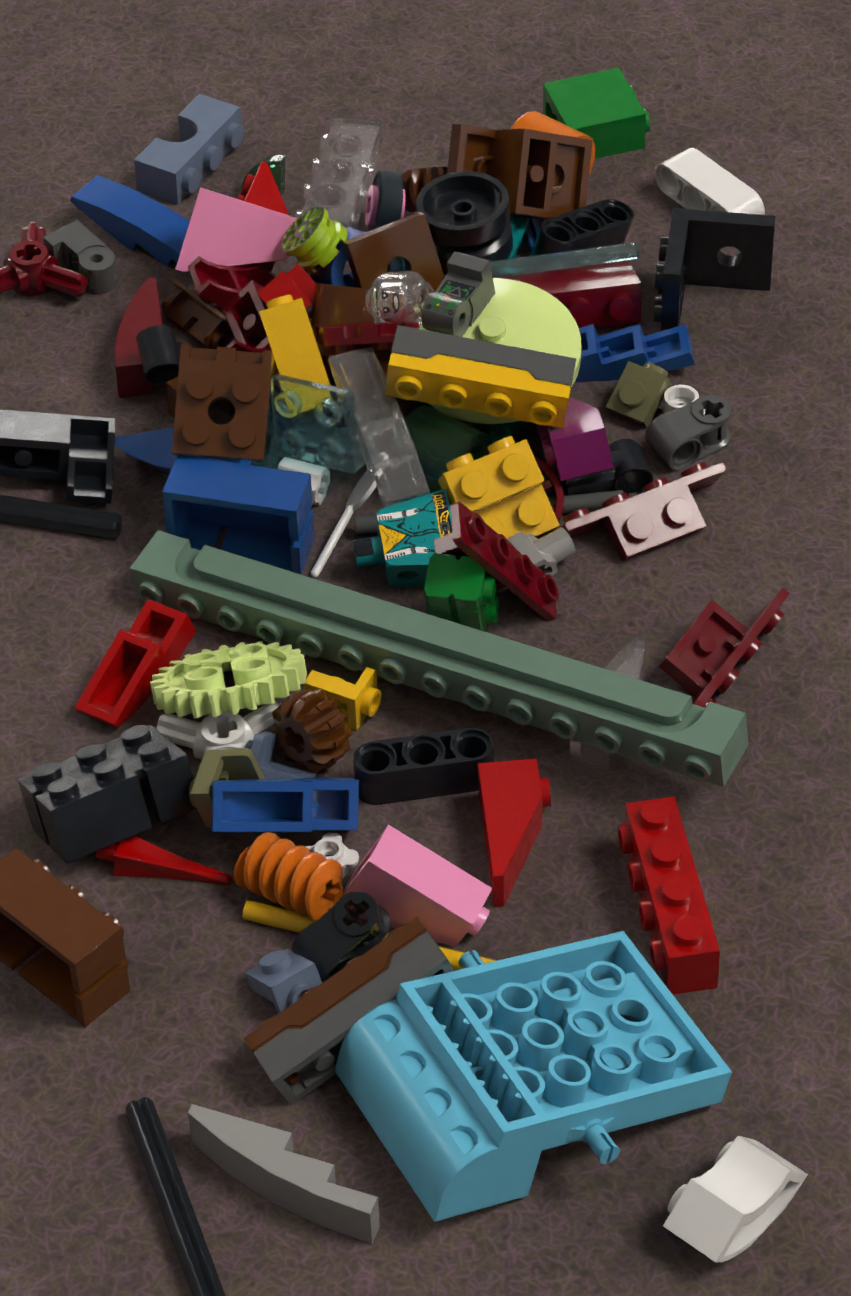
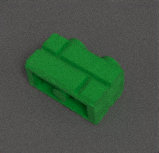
M434 553L429 559L424 587L428 614L488 632L489 624H496L498 620L500 598L495 596L497 579L493 576H488V572L471 557L462 556L460 560H457L455 555Z

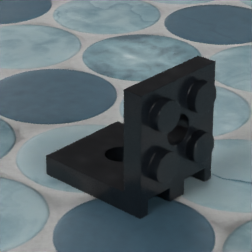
M673 208L669 236L661 235L659 261L665 263H657L655 272V289H658V294H662V296L655 297L653 320L654 322H661V331L680 326L686 285L770 291L776 216ZM734 247L741 253L730 256L722 253L720 249Z

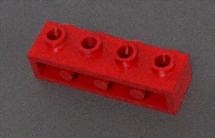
M675 796L626 803L625 824L618 825L617 827L618 841L622 855L628 854L630 863H628V877L633 893L639 892L641 899L638 903L642 930L643 932L649 931L652 940L649 941V952L653 970L661 972L663 983L672 995L718 988L720 949Z

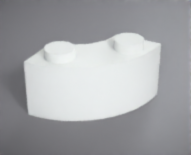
M737 1136L734 1142L731 1141L722 1148L714 1166L700 1177L691 1178L688 1184L678 1188L668 1204L670 1215L663 1227L714 1262L730 1260L751 1246L782 1213L808 1174L757 1140Z

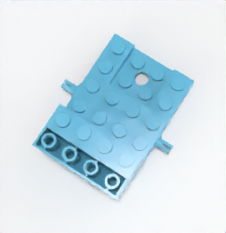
M624 931L485 964L479 957L478 952L472 950L471 954L468 951L460 957L458 961L459 966L462 968L460 970L400 983L396 999L370 1010L351 1027L341 1044L335 1068L336 1074L434 1222L528 1196L542 1150L576 1141H583L589 1144L601 1164H606L607 1160L610 1163L619 1156L620 1148L608 1135L609 1132L720 1103L723 1100L732 1074L727 1064Z

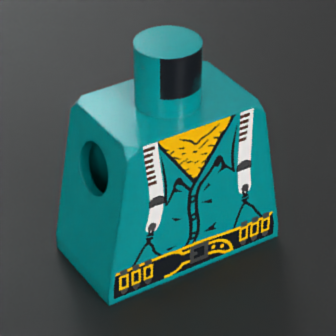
M446 489L380 509L376 513L378 536L352 541L357 568L383 564L388 587H425L429 559L435 553L434 539L452 533L451 511Z

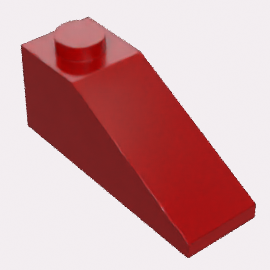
M537 758L478 763V795L494 908L504 907L542 828V808L551 807L549 778L539 777Z

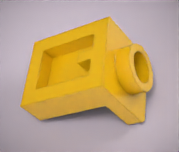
M366 667L356 684L315 670L310 672L306 678L307 682L304 683V690L307 688L311 691L322 689L328 700L336 699L337 709L340 713L347 715L344 719L345 725L355 731L358 730L366 716H374L381 702L382 693L381 690L377 689V671Z

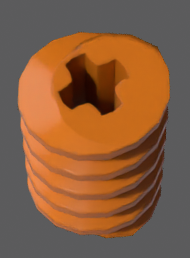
M264 832L257 837L251 846L245 848L234 868L233 878L236 885L242 889H248L257 896H263L273 903H279L288 910H294L303 917H309L315 922L343 897L344 893L342 886L343 870L338 861L326 859L318 852L311 853L305 846H295L291 840L287 838L280 839L273 832Z

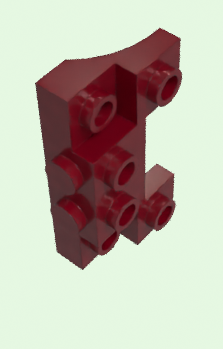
M198 256L188 266L195 283L193 290L206 304L211 305L215 303L223 308L236 338L226 347L236 348V351L263 353V350L272 351L259 311L268 308L257 293L276 277L275 274L258 263L246 266H224L209 262ZM276 366L275 385H270V391L276 387L286 395Z

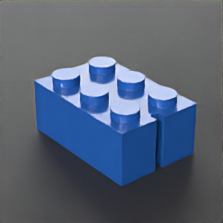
M177 455L162 491L167 533L188 539L191 548L201 550L204 545L215 547L222 527L226 526L229 529L220 550L302 575L315 539L313 510H310L313 504L311 474Z

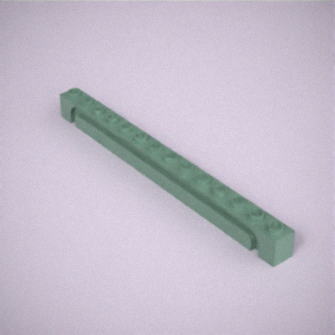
M159 530L129 568L138 598L144 602L150 599L188 614L191 619L199 618L220 625L232 632L239 631L261 638L269 644L279 642V645L282 646L290 644L292 649L299 648L302 653L309 657H320L342 664L353 671L360 670L364 672L366 667L377 671V676L384 678L390 683L404 684L425 691L437 698L444 697L457 701L477 711H488L509 718L520 725H531L553 732L564 739H575L596 746L607 753H618L640 760L651 767H662L687 775L692 780L698 782H708L724 787L749 745L745 712L713 702H709L706 708L692 704V697L684 693L211 546L204 545L201 550L191 548L188 539Z

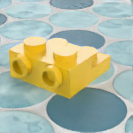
M509 436L489 445L487 448L490 454L474 460L471 453L453 459L446 464L448 472L443 473L438 479L442 490H447L450 505L460 501L474 514H479L488 526L498 534L504 535L507 540L521 531L524 534H533L535 537H539L560 526L542 486L545 480L527 439L515 443L513 437Z

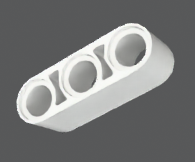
M688 148L655 167V180L660 190L685 209L765 215L764 204L758 193L695 148Z

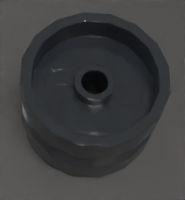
M455 172L433 179L421 189L416 199L417 212L426 215L443 274L447 275V262L454 252L490 260L491 270L498 268L509 258L513 249L508 190L499 179L479 172Z

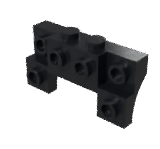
M0 409V476L67 481L66 501H78L86 505L97 503L111 504L115 418Z

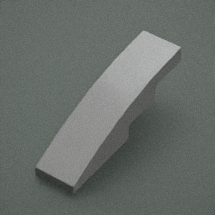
M191 1104L188 1110L191 1142L228 1174L271 1202L320 1226L370 1244L373 1243L380 1227L377 1196L336 1185L335 1165L294 1153L291 1132Z

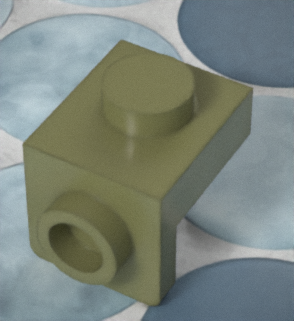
M628 361L606 405V409L614 415L648 427L664 397L665 391L673 386L667 377L668 372L653 363L645 362L643 366Z
M251 749L205 750L196 778H193L190 783L189 797L193 807L197 808L206 828H211L212 781L265 779Z

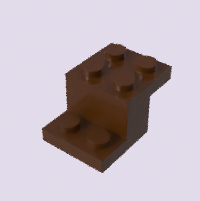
M452 124L447 174L471 171L490 175L499 179L507 188L511 216L550 219L586 206L593 140L530 129L495 130L465 124Z

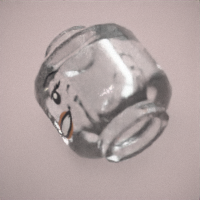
M385 272L376 277L371 289L367 292L366 308L376 323L396 322L403 324V322L414 321L419 322L420 327L422 326L421 316L424 302L428 295L434 291L432 286L417 272Z

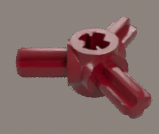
M29 222L28 227L21 230L20 243L12 247L10 257L4 259V267L0 268V294L13 289L17 294L35 296L47 293L53 288L81 297L86 291L88 278L86 275L59 267L57 258L51 256L49 249L44 245L45 228L38 227L36 222Z

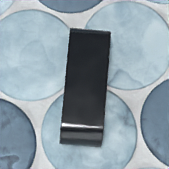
M606 199L542 222L529 259L531 266L537 271L581 267L617 255L622 250L634 218L633 210L624 202Z
M463 728L364 743L356 749L353 756L354 779L359 780V799L371 805H382L478 791V763L494 762V741L485 730Z

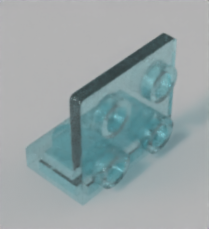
M279 374L271 378L270 387L276 456L355 474L380 450L379 434L361 430L355 425L354 394L351 390Z

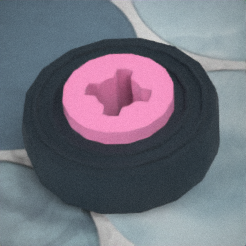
M390 170L377 171L366 198L365 225L368 232L404 218L406 196L401 173Z

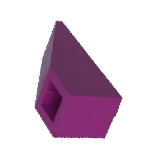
M569 397L563 428L535 423L547 466H557L561 481L614 468L599 409Z

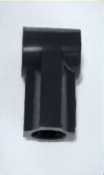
M156 325L139 332L136 336L145 380L152 383H164L177 377L180 347L183 343L176 341L174 329L170 326Z
M620 439L611 443L609 449L614 468L563 481L560 480L564 496L623 490L624 493L628 494V497H630L629 493L636 492L637 495L643 493L642 488L653 482V475L640 445L632 439Z

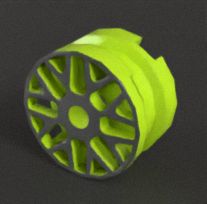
M320 205L314 206L301 214L288 228L281 242V250L288 256H295L297 264L308 274L315 273L317 269L314 266L318 264L323 268L329 264L339 253L336 249L338 242L346 241L348 236L347 229L336 220L331 221L328 218V211Z

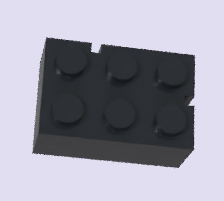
M139 725L128 728L117 739L105 744L84 746L71 758L58 763L47 762L40 764L31 771V774L17 779L34 832L47 845H50L51 849L65 863L152 828L142 794L143 789H149L156 816L160 823L197 809L193 807L189 797V787L193 775L187 754L152 725Z

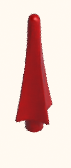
M135 835L123 839L119 843L116 842L99 849L96 852V858L114 862L113 876L171 878L228 885L232 881L231 876L227 873L178 856Z

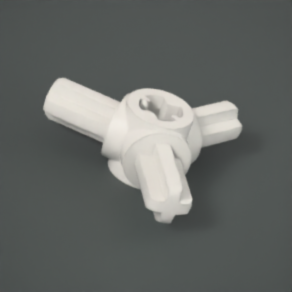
M275 701V704L272 705L265 704L243 718L239 714L233 715L230 712H222L217 717H212L211 714L205 717L201 723L172 714H162L156 729L172 743L192 748L194 757L202 760L205 750L245 748L246 743L249 740H253L255 734L265 731L272 732L270 727L275 723L272 712L281 703Z

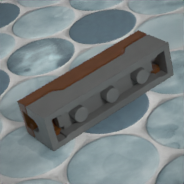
M416 917L405 926L393 930L385 940L362 956L350 960L342 970L328 980L306 991L298 1001L278 1015L263 1021L255 1031L244 1039L272 1083L288 1103L293 1105L336 1075L335 1068L339 1051L348 1031L370 1010L396 999L400 983L455 970L419 918Z

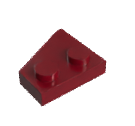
M398 319L316 326L317 344L329 346L330 353L355 352L356 344L373 343L374 350L392 349L397 326L419 329V322Z

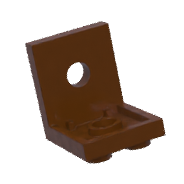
M414 213L342 242L356 288L381 291L384 289V291L394 292L400 297L401 306L396 313H394L395 310L392 308L390 320L404 319L410 321L420 307L419 290L417 288L429 295L437 290L445 278L424 213ZM400 256L405 262V271L400 278L391 280L387 273L388 264L393 258Z
M181 344L172 444L173 455L264 462L270 385H275L276 364L272 351L263 350V353L236 351V348L217 347V349L192 348L190 344ZM218 400L229 401L235 407V415L227 424H216L209 418V409Z

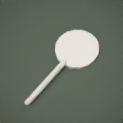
M384 455L379 457L367 469L350 494L344 513L310 572L312 578L319 576L353 513L368 499L381 480L389 462L388 458Z

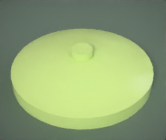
M493 278L495 295L462 337L576 358L572 380L573 385L581 364V336L577 323L570 311L557 298L536 286L516 280ZM422 306L420 307L421 309H417L410 321L419 322V329L426 330L423 328L421 320ZM430 404L449 416L468 422L503 424L520 421Z

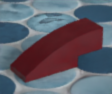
M148 278L135 293L124 312L118 328L115 344V370L119 398L153 394L152 382L145 380L136 336L148 327L162 325L156 278Z

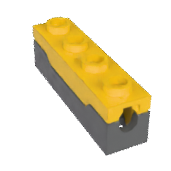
M398 325L388 364L385 395L404 400L446 406L452 409L489 414L495 417L521 420L538 425L563 428L576 358Z

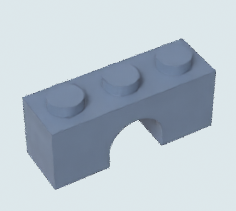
M198 94L178 115L180 142H168L155 138L134 159L137 191L177 205L190 193H194L198 189L200 182L212 170L214 171L220 166L222 159L233 148H237L241 144L244 136V127L241 125L240 107Z

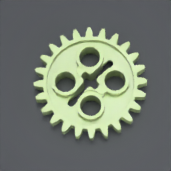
M263 641L246 645L245 642H241L231 648L221 645L215 651L203 649L201 653L184 655L183 661H170V667L159 668V674L152 675L153 681L150 684L154 704H156L158 710L164 709L165 714L177 712V717H183L192 713L194 718L212 714V717H217L222 712L227 711L233 715L238 714L239 710L243 708L257 710V706L275 704V698H287L290 695L289 691H298L301 689L300 684L307 682V671L304 654H301L299 648L292 649L290 644L280 647L279 642L269 645L263 644ZM223 672H233L235 686L226 688Z

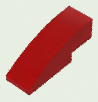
M299 264L287 274L282 271L257 293L265 303L274 298L290 294L293 300L302 298L308 318L312 317L315 282Z
M147 599L129 632L119 630L74 707L76 712L114 728H118L128 720L152 694L150 684L153 681L152 675L159 674V668L170 667V661L179 660L195 635L196 630L188 614Z

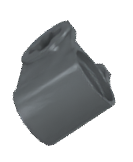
M717 395L702 396L690 404L655 418L646 429L645 439L673 471H680L729 446L731 433L726 424L731 418V405L725 398Z

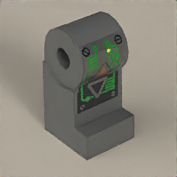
M78 220L43 237L44 245L49 249L50 255L57 258L59 267L87 276V293L94 295L106 294L116 287L117 276L114 274L116 266L115 254Z
M454 252L447 262V275L437 290L431 292L424 302L421 320L423 328L426 330L462 337L495 295V287L490 260Z

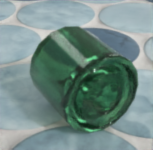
M423 405L414 409L396 430L390 444L388 470L393 478L425 494L442 490L438 479L443 473L448 472L446 466L448 462L471 453L474 460L489 455L487 447L492 444V440L488 434L433 407Z

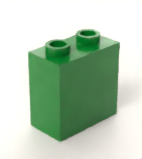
M619 68L543 83V114L593 138L595 159L645 148L646 132L650 131L649 115L647 110L642 108L633 86L628 84Z

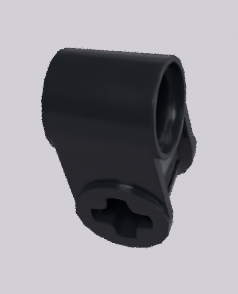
M349 892L341 897L320 919L305 928L292 943L291 950L295 954L315 963L323 983L342 970L350 960L362 956L385 940L392 928L391 917L387 910L366 892ZM350 905L355 906L352 910L349 908ZM365 913L368 921L361 927L357 919L361 914ZM374 929L377 931L376 934H372L371 932Z

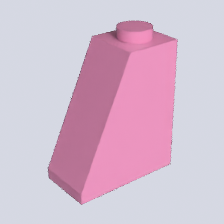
M200 187L175 269L182 272H190L188 266L198 256L209 262L224 266H242L287 260L288 255L281 250V242L286 231L297 218Z
M388 824L351 875L344 888L343 896L354 891L366 892L387 910L391 917L392 928L396 929L405 926L418 917L434 941L456 947L467 933L475 937L485 923L490 910L483 907L492 888ZM353 905L349 906L351 910L355 907ZM365 913L359 916V918L368 920Z

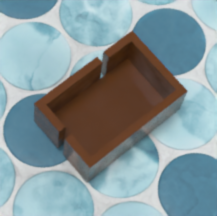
M15 848L0 859V961L13 970L37 950L45 946L46 949L19 970V976L86 1028L130 992L127 971L129 964L125 957L123 942L124 930L112 914L108 912L101 913L89 904L79 889L73 885L67 887L55 878L41 860H32Z

